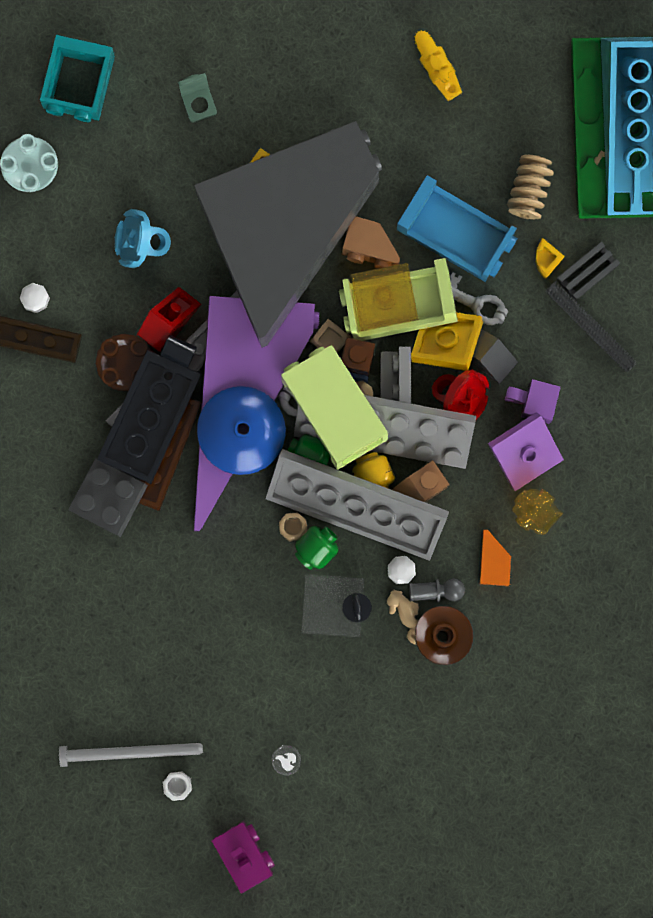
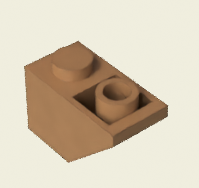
M360 217L354 218L347 231L342 255H346L347 260L358 264H363L364 261L375 263L374 267L383 271H391L392 268L398 270L400 257L381 224Z

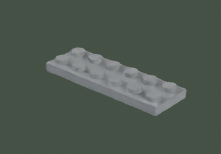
M364 395L388 432V440L370 451L426 462L433 460L437 464L466 469L476 416ZM298 405L294 437L300 438L303 434H309L319 438Z
M282 449L266 499L429 561L449 514L447 510Z

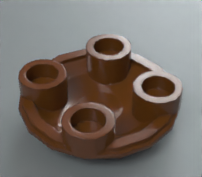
M120 334L106 339L97 352L96 367L98 375L112 389L129 391L145 354L150 348L143 339L134 335Z

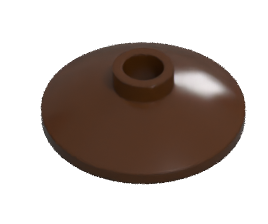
M438 606L425 612L418 620L415 628V642L420 653L429 661L439 665H451L459 662L469 653L473 644V629L468 618L459 610L449 606ZM439 632L446 634V642L438 640L437 634Z

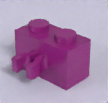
M244 821L212 839L213 845L241 894L273 876L271 868L275 866L268 851L261 852L256 842L260 840V837L252 824L247 826Z

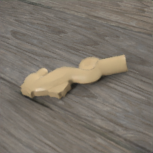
M394 589L387 598L389 614H394L397 607L402 624L410 628L407 633L408 640L412 644H416L415 628L418 620L415 618V615H418V603L410 602L402 595V591Z

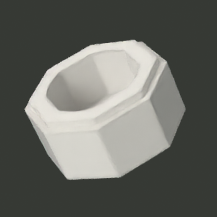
M35 283L25 286L20 295L24 308L34 313L46 309L50 299L44 286Z
M407 556L395 557L388 564V577L395 584H408L416 575L415 563Z
M182 771L170 773L163 781L164 794L172 801L184 800L192 791L191 778Z

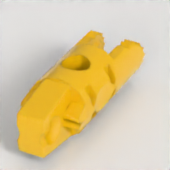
M425 30L418 31L416 36H414V41L422 55L419 60L427 70L432 83L446 100H452L462 93L455 69L448 61L443 48L436 46L432 37H430L431 35Z

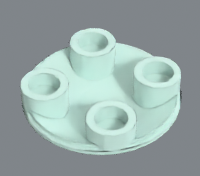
M25 134L5 148L0 159V167L4 179L13 188L24 192H35L45 188L53 181L58 170V158L49 143L31 134Z

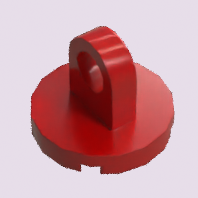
M466 370L457 377L446 374L440 376L434 382L432 394L443 405V410L474 415L477 420L488 402V396L485 393L486 388L489 389V382L486 376L475 370ZM450 385L446 395H442L443 389Z

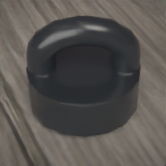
M361 593L349 595L345 598L342 605L344 616L349 621L355 623L365 621L372 610L370 600Z

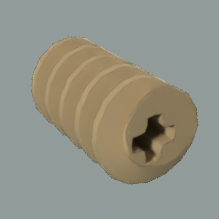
M523 155L519 161L521 166L517 168L516 172L518 177L513 182L515 188H512L510 193L513 198L509 199L507 203L510 208L508 212L524 219H541L542 215L535 212V209H542L545 204L538 201V198H546L548 195L545 191L541 190V187H550L551 183L544 179V176H553L554 172L547 168V165H552V162L536 155Z

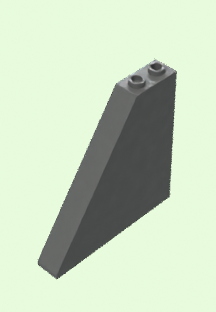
M356 121L194 185L197 198L261 348L269 344L379 183V171L382 170L380 160L377 154H371L368 148L371 145L369 136L365 129L360 130Z

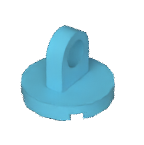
M130 209L123 214L126 218L124 221L119 222L115 234L116 255L121 257L118 260L120 265L136 268L143 263L146 256H162L167 253L171 245V239L166 230L150 226L148 216L141 210ZM154 234H157L160 238V246L156 250L150 244L151 237Z

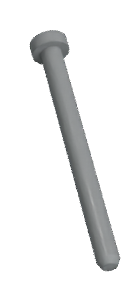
M200 743L77 750H68V746H59L60 767H68L69 762L200 755L203 753V745Z

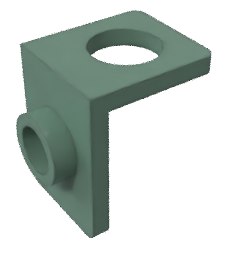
M205 73L191 75L178 82L190 122L193 123L217 114ZM204 98L208 102L207 110L203 113L193 111L191 104L194 99Z

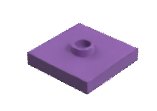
M538 412L488 443L514 491L564 460L542 416Z

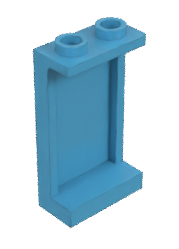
M427 175L399 220L397 231L486 282L489 275L495 278L503 262L499 261L504 251L510 253L518 239L513 236L517 228L514 226L508 228L436 185L437 180Z

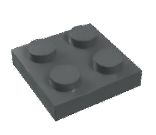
M95 458L68 510L121 537L148 485Z

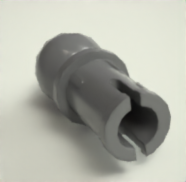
M455 578L448 579L443 585L439 584V579H435V582L409 583L410 602L436 600L439 603L441 596L455 602L459 601L465 594L464 584Z

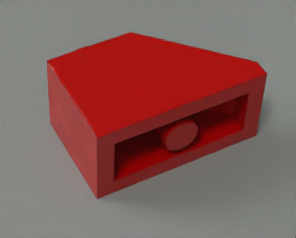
M178 287L149 311L137 335L160 352L164 348L170 335L176 337L199 309L201 303Z

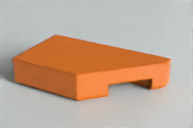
M483 530L479 584L509 586L511 556L489 530Z

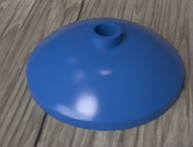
M245 386L227 388L214 395L202 409L197 424L198 442L205 457L218 469L236 475L252 474L270 465L279 455L286 433L283 414L275 401L264 392ZM239 424L247 425V434L242 435L237 431Z

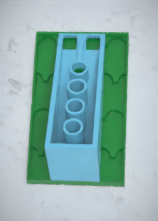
M653 36L571 38L577 216L579 219L653 217ZM602 150L605 157H602L599 164L596 165L594 159L598 157Z

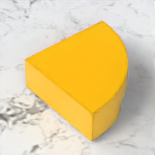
M542 238L536 249L535 262H537L536 266L538 265L537 269L542 277L547 279L565 256Z

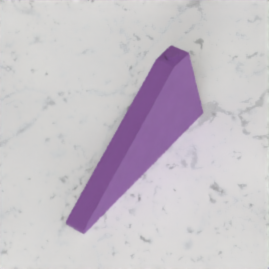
M210 296L208 302L201 411L214 395L227 388L237 386L258 389L275 400L283 386L281 374L284 373V369L288 365L297 362L313 334V329H318L319 312H314L315 304L297 302L269 344L261 348L241 299ZM239 424L237 431L245 435L248 433V427L245 424ZM200 445L193 531L201 530L232 476L231 473L224 472L215 467L205 457Z

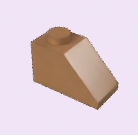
M432 460L392 490L426 503L447 489L450 484Z

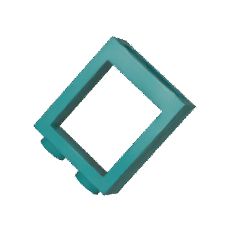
M56 35L40 97V102L43 108L46 109V112L56 116H63V113L74 115L75 119L83 122H91V119L99 121L115 58L113 48ZM64 56L102 65L92 107L54 99Z

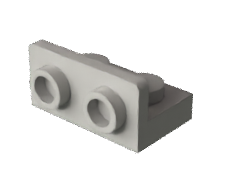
M399 347L398 352H381L380 398L411 404V347Z

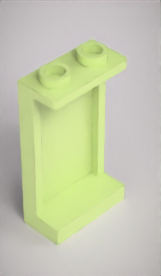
M446 259L434 260L435 267L357 283H350L349 279H343L344 289L339 290L342 307L347 306L348 316L343 317L346 333H351L356 340L364 341L458 322Z
M332 345L327 348L319 347L309 354L307 360L301 363L298 361L294 362L284 369V373L281 374L283 385L291 392L330 454L331 461L337 470L388 440L387 430Z

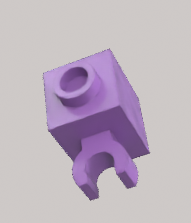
M532 379L529 383L528 391L509 386L505 401L523 404L521 417L528 418L538 412L544 422L550 424L553 420L561 387Z

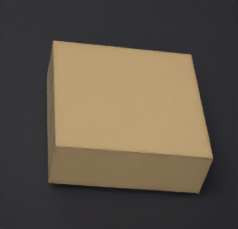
M327 319L310 340V343L316 348H327L332 345L338 354L344 347L346 339L351 338V336Z

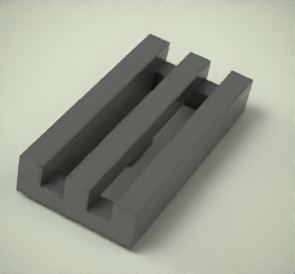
M600 242L561 274L557 281L576 301L618 267L620 262L617 259L615 260L610 250L608 251L604 243ZM600 252L603 255L570 283L566 281L570 275ZM606 260L610 263L609 266L577 292L573 289V287Z

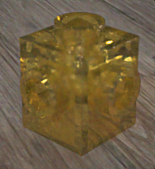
M532 488L528 491H522L514 501L516 505L511 510L518 516L515 520L527 531L532 529L536 534L545 535L563 514L553 504L555 498L544 489L538 491Z

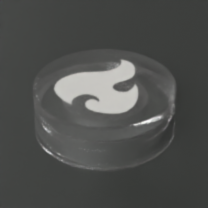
M284 745L277 748L273 753L272 766L277 773L288 776L294 774L300 768L301 755L296 748Z

